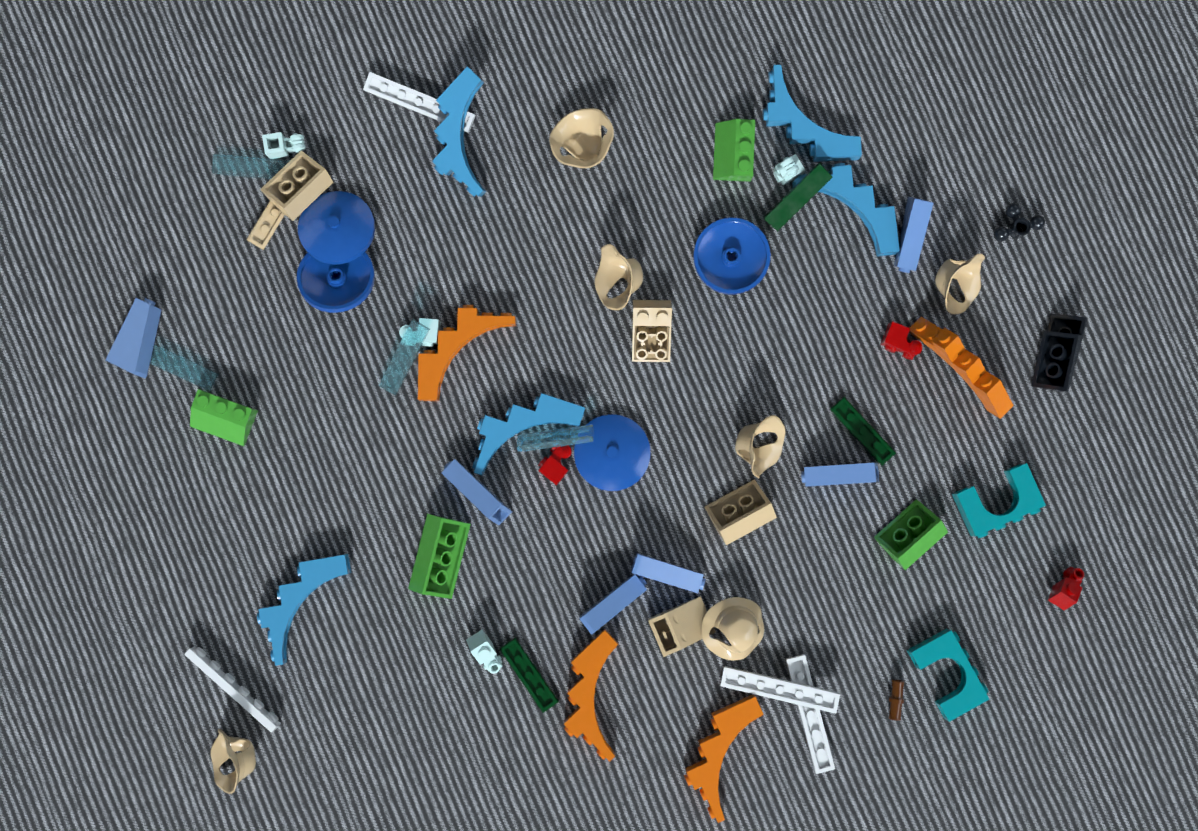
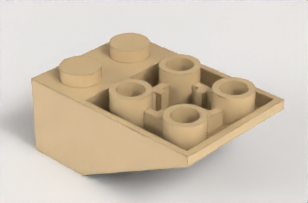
M633 300L632 362H670L671 300Z
M701 596L648 618L663 657L703 639L702 622L707 610ZM714 627L711 629L710 635L716 632Z

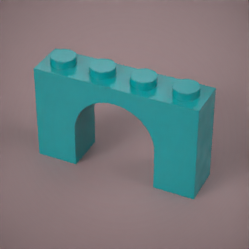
M1021 463L1004 471L1013 492V502L1010 508L1003 514L994 515L984 508L974 486L966 487L952 494L970 536L982 538L989 534L988 531L994 528L995 531L1006 527V523L1021 521L1024 519V515L1028 513L1030 515L1041 512L1040 508L1046 506L1027 463Z
M946 628L906 651L915 667L920 670L943 658L953 659L958 664L961 671L959 686L953 692L935 701L943 718L950 722L990 699L987 695L989 693L988 688L977 677L979 676L978 670L974 665L971 666L968 661L970 658L965 648H961L958 643L960 641L958 634Z

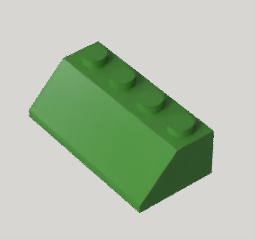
M427 514L408 587L409 590L423 595L452 599L471 524Z

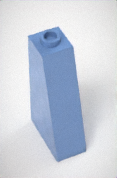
M908 197L899 238L900 251L896 254L894 263L896 267H899L898 271L910 273V270L916 271L933 202Z
M135 298L106 361L146 379L161 309L155 307L156 303L147 298L144 301Z
M454 459L445 465L442 474L489 520L500 525L511 514L512 511L460 462Z
M878 463L804 467V471L801 472L802 483H805V486L879 482Z
M636 553L631 569L633 574L698 593L699 589L703 590L706 581L702 573Z
M633 574L581 614V622L592 635L647 590L645 587L647 582L642 576L639 575L637 577L636 574Z

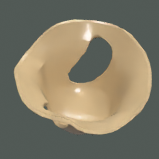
M587 108L573 111L564 116L553 128L549 138L552 153L562 164L577 168H591L599 164L607 155L614 137V129L608 117L599 109ZM602 125L607 129V133L603 138L601 134ZM563 147L573 156H562L560 148Z
M607 244L601 248V261L595 276V288L605 307L611 310H621L627 305L631 294L641 286L643 271L636 259H626L618 252L614 245ZM620 278H624L628 283L626 290L615 298H608L609 290Z
M976 254L967 261L948 259L939 268L935 284L944 296L946 310L950 314L965 312L979 294L981 289V263L985 259L983 254ZM952 278L958 281L964 293L965 300L963 303H959L949 293Z
M771 415L766 417L761 423L743 427L737 436L735 451L751 465L752 473L757 478H760V475L774 465L781 456L785 439V426L777 416ZM763 432L776 433V442L759 448L753 447L754 436Z
M732 597L718 602L706 612L702 622V638L706 647L717 656L726 660L746 658L761 642L764 635V623L760 607L755 602L745 598ZM713 627L718 628L731 645L720 639L710 638L711 629Z
M218 729L219 735L211 747L214 780L216 785L225 793L232 794L238 783L254 771L256 765L255 749L250 740L228 737L221 729ZM230 758L235 766V771L228 775H223L220 771V766Z

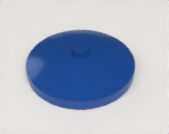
M333 191L320 195L301 213L298 222V235L304 249L314 259L326 264H344L357 259L369 248L375 234V220L369 206L360 197L344 191Z
M724 218L713 222L703 230L697 239L693 259L698 276L709 288L722 294L735 295L747 292L761 282L769 268L771 254L768 241L757 226L740 218Z
M366 252L351 262L337 265L320 262L307 253L301 260L297 270L298 288L306 302L318 310L330 313L348 311L360 305L369 296L375 281L373 264Z
M603 415L593 419L580 431L574 446V459L581 476L592 486L605 491H619L634 485L644 475L650 461V444L645 432L636 422L621 415Z

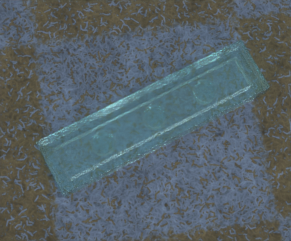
M214 154L212 173L272 179L289 160Z
M414 319L411 321L379 387L393 395L398 393L430 328Z
M155 344L153 346L150 364L211 391L219 375L218 373Z
M593 425L521 434L517 438V451L523 452L593 442L594 427Z

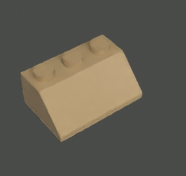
M300 151L260 190L283 214L294 221L333 183V180L325 168L303 151Z
M755 479L705 506L710 519L726 545L777 518L771 502Z

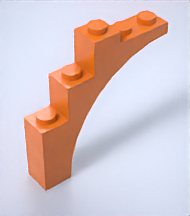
M462 305V308H458L457 331H455V328L445 327L443 331H438V354H435L434 350H424L423 354L418 353V400L439 401L445 372L457 353L471 340L485 332L501 327L516 326V317L512 316V313H501V316H493V313L487 312L481 313V316H478V309L474 308V305Z
M920 317L910 327L909 333L947 362L975 392L987 411L1001 419L1014 406L1001 380L986 371L980 358L965 349L958 335L946 328L941 329L923 317Z
M604 629L571 660L572 670L578 676L580 674L583 676L567 691L569 695L567 697L574 706L578 704L579 707L564 720V730L571 737L574 735L576 738L583 733V739L590 746L593 744L598 749L596 752L603 760L607 758L610 762L615 757V752L606 742L599 728L594 706L595 686L600 670L607 657L618 645V642Z
M754 694L711 713L713 719L710 721L714 730L719 729V731L698 740L700 746L697 747L701 758L706 757V759L685 768L687 774L684 777L688 786L692 785L694 790L702 787L699 790L704 801L708 800L710 807L707 808L712 819L716 818L718 823L725 820L718 792L719 772L723 758L729 745L738 733L750 722L764 715Z

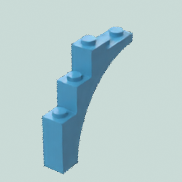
M773 65L771 72L768 73V81L772 83V90L769 91L770 103H767L766 108L763 109V121H766V127L789 126L786 127V138H789L790 144L812 143L809 152L810 156H813V162L859 160L862 156L861 137L845 136L830 132L808 119L790 97L783 80L781 65Z
M466 67L436 100L440 104L438 108L445 115L448 113L449 115L434 130L438 141L443 145L447 144V146L432 162L436 165L434 168L438 173L450 176L454 172L453 177L460 183L464 182L468 186L466 189L471 195L482 197L486 190L473 174L465 153L464 124L468 108L484 81L469 67Z
M845 163L835 164L829 171L833 178L818 192L840 200L861 218L872 237L877 256L896 255L900 249L895 207L881 204L875 208L873 185L867 186V184L863 183L857 184L854 187L851 165L845 166ZM807 174L797 176V178H795L794 181H793V183H792V184H793V188H794Z
M541 393L540 397L535 399L533 405L536 408L535 411L513 404L512 408L509 407L505 416L508 419L507 422L485 415L484 419H480L477 427L480 430L479 434L486 436V438L480 442L478 450H481L479 458H475L472 466L475 469L474 473L483 475L496 451L508 439L523 430L549 423L580 427L585 407Z
M348 554L299 562L297 574L301 578V582L280 585L279 590H277V598L281 601V605L259 609V613H257L258 624H261V628L269 627L270 629L268 631V640L272 642L271 660L275 661V666L287 663L289 629L296 612L305 599L323 583L335 577L351 573Z

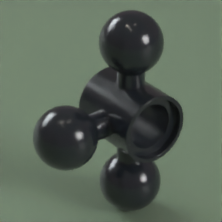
M1011 203L1006 207L1005 212L1008 217L1013 219V223L1009 225L1008 229L1003 226L996 228L994 238L999 242L1007 240L1009 235L1015 239L1021 238L1029 233L1031 228L1033 230H1041L1045 226V219L1040 215L1033 216L1030 222L1025 218H1019L1021 214L1020 205ZM1017 224L1022 227V229H1023L1022 233L1019 232V231H1017V229H1016V225H1017Z

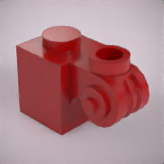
M893 321L888 324L880 344L885 346L884 349L889 352L895 353L899 351L903 353L902 357L913 360L915 355L919 354L923 348L918 340L908 343L906 338L910 328Z
M556 442L550 450L553 452L549 458H543L538 465L540 467L538 471L555 485H558L569 471L561 464V458H569L572 450L568 445Z
M1070 566L1064 570V579L1053 585L1048 601L1064 611L1078 602L1083 588L1080 584L1084 578V572L1080 568L1075 569Z

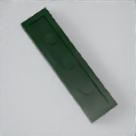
M818 163L764 216V219L778 232L833 176Z
M842 397L829 409L881 466L896 454L845 397Z
M516 637L499 648L542 713L559 702Z

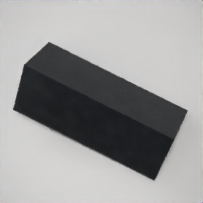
M1051 313L1047 331L1043 330L1032 387L1055 392H1069L1088 321L1087 317Z

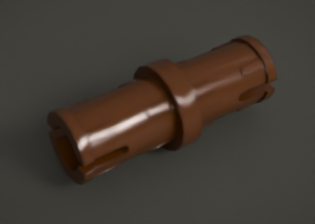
M892 679L891 696H889L890 720H901L902 704L905 700L903 698L905 681Z

